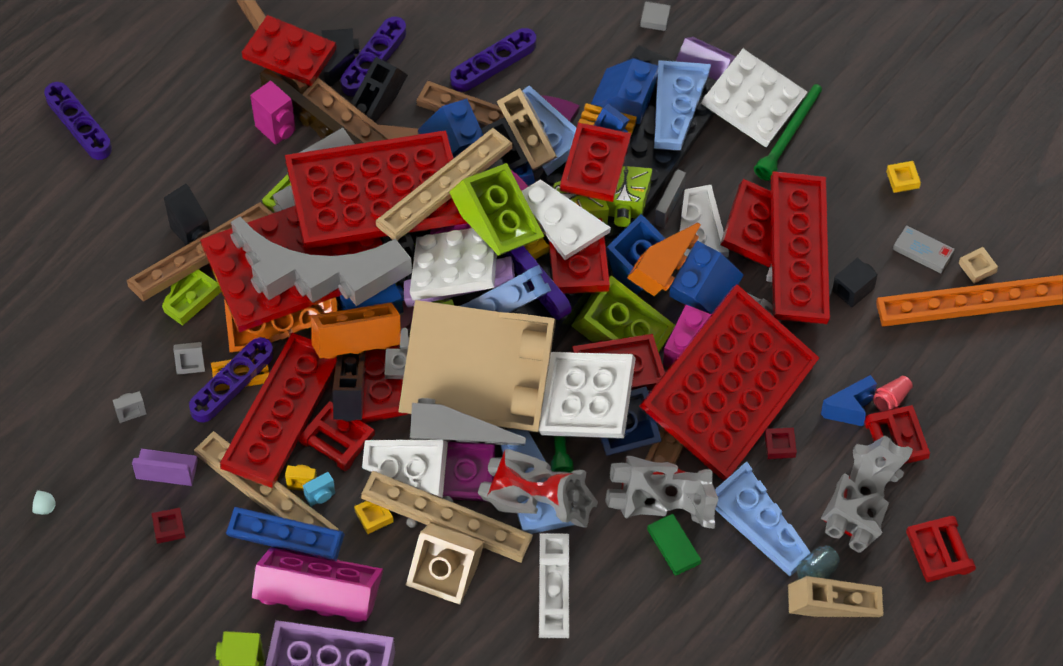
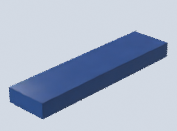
M234 507L226 532L229 537L335 562L337 561L345 535L342 531L239 507Z

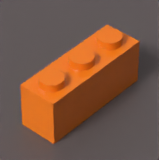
M391 302L312 315V346L319 358H335L337 355L359 354L366 350L388 349L391 346L400 345V314Z

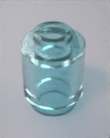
M830 546L817 547L797 563L799 579L806 576L827 578L837 569L839 556Z

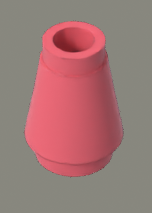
M900 376L878 388L873 397V402L877 409L882 412L898 408L913 388L911 380L906 376Z

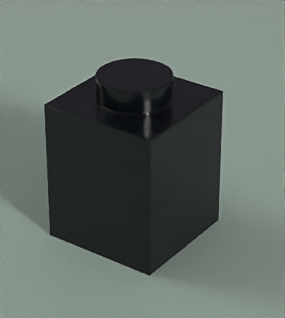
M857 257L835 276L832 291L852 308L875 289L878 274L871 265L864 263Z

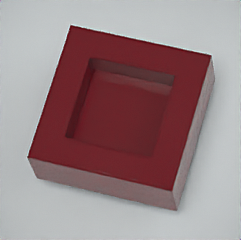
M794 427L765 429L767 459L796 458Z
M180 508L151 513L157 544L186 538Z

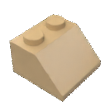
M430 523L419 534L406 586L460 605L478 567L484 541Z

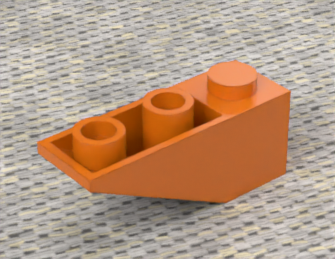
M697 222L650 246L639 257L627 278L653 296L662 289L666 291L675 279L672 276L675 269L679 270L687 259V256L684 255L686 249L690 250L697 242L699 236L696 232L701 224Z

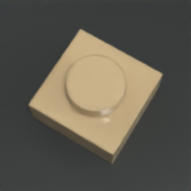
M984 247L961 257L959 260V265L974 284L997 273L998 266Z

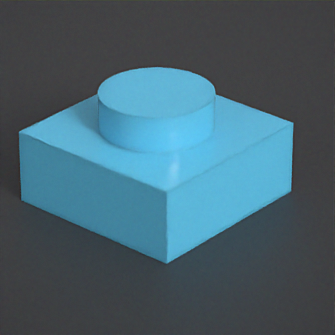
M329 472L303 485L304 496L310 507L317 503L321 504L328 501L335 494L334 480Z

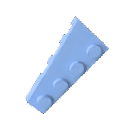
M658 61L654 149L681 150L710 73L711 64Z
M528 86L523 92L532 104L557 158L542 166L548 176L567 161L576 127L532 87Z
M507 430L525 437L526 444L524 446L500 445L502 456L506 449H510L546 462L528 431ZM534 467L528 468L525 473L532 472ZM529 498L520 503H526L529 500ZM537 501L536 506L538 509L537 514L517 513L521 530L530 534L574 525L571 521L568 523L562 522L556 516L553 506Z
M748 462L744 463L715 489L718 496L715 510L789 576L793 575L810 559L811 552L792 525L788 524L782 516L781 509L768 496L765 486L752 473V468Z

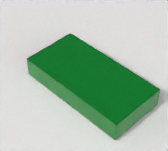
M674 514L668 515L647 526L649 534L675 576L701 564V558Z

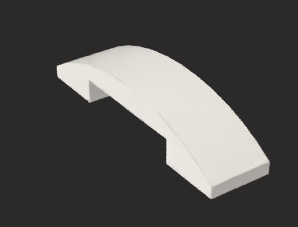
M540 534L539 638H569V534Z

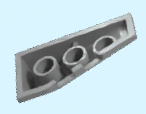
M419 398L418 403H412L410 440H445L446 442L456 440V442L464 443L485 442L484 444L519 446L526 444L525 437L444 405L435 404V399Z

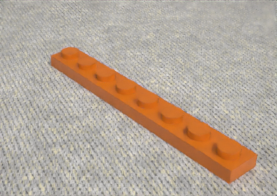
M1063 275L878 297L876 305L882 327L1063 304Z

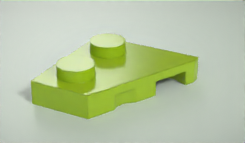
M198 269L171 285V291L166 296L162 308L164 313L183 326L219 295L221 290L215 280Z

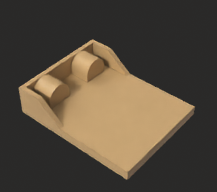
M415 300L398 412L412 414V403H418L419 398L435 399V404L444 405L497 427L539 433L556 322L555 318L496 312Z

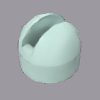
M38 490L33 501V513L49 514L55 508L54 497L50 493Z

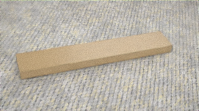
M494 128L490 129L376 220V226L392 240L396 239L398 241L451 198L449 191L459 182L484 172L512 149V142Z
M213 431L194 449V453L198 458L269 514L339 531L336 526L278 481H276L273 488L220 469V461L230 443Z
M372 471L361 494V499L423 524L429 525L433 523L484 541L483 548L522 563L532 540L533 534L375 471Z

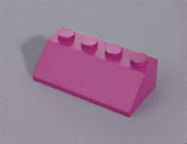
M270 547L256 564L252 598L259 599L261 603L267 605L279 603L289 605L288 607L293 610L302 611L309 609L317 611L322 616H333L335 614L345 616L347 620L353 622L366 621L373 611L383 569L340 560L335 562Z

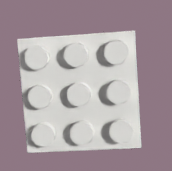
M742 49L705 95L701 104L767 148L805 98L807 91L745 49Z
M473 228L417 237L410 285L412 300L494 288L497 254Z
M551 352L539 424L540 434L624 438L636 360L634 355Z

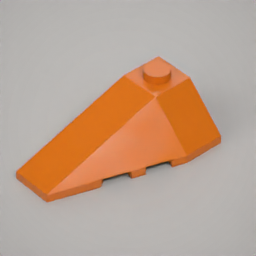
M332 298L242 332L238 331L224 299L229 351L240 352L255 338H266L272 343L279 339H285L292 333L305 328H311L312 315L338 311L337 298Z

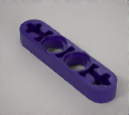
M399 17L387 18L343 73L341 87L344 94L353 97L358 91L369 70L361 68L360 64L367 61L373 63L375 57L387 62L406 37V23L403 19ZM377 44L388 46L384 51L374 49Z
M521 28L456 66L450 73L452 88L459 92H466L532 53L536 48L535 32L528 28ZM501 50H507L511 55L500 57L497 53ZM485 62L490 67L486 70H480L476 65Z
M53 82L46 86L44 94L47 104L93 159L102 160L107 158L112 152L109 137L69 88L61 82ZM57 93L58 95H62L63 101L60 102V99L53 94ZM69 108H75L78 110V112L73 116H67L64 114V112ZM83 125L92 127L87 133H80L78 131ZM96 138V142H97L100 146H104V147H103V148H99L98 146L95 147L93 140Z
M524 246L502 254L504 258L511 256L514 263V271L518 276L539 265ZM540 266L543 272L541 276L545 284H549L552 291L538 298V300L556 320H560L571 314L570 303ZM532 281L526 282L529 289L533 291L535 288Z
M261 337L250 341L190 400L189 408L192 418L197 422L203 423L214 418L271 362L274 355L272 343L268 339ZM265 348L266 354L259 353L256 355V349L263 350ZM239 365H245L249 368L247 374L239 376L234 373V369ZM219 384H226L230 387L226 394L220 395L214 391L215 387ZM207 404V408H208L207 411H204V410L201 409V410L198 412V409H197V406H198V405L204 407V406Z

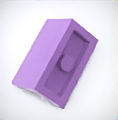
M695 37L685 38L675 62L711 64L708 77L718 80L736 57Z
M141 449L139 458H133L132 466L136 479L192 486L198 459L195 455Z

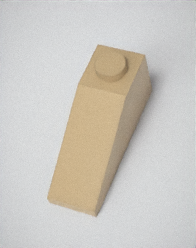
M520 88L497 101L533 170L557 158L532 104Z
M810 576L788 584L789 613L813 617L883 616L882 587Z

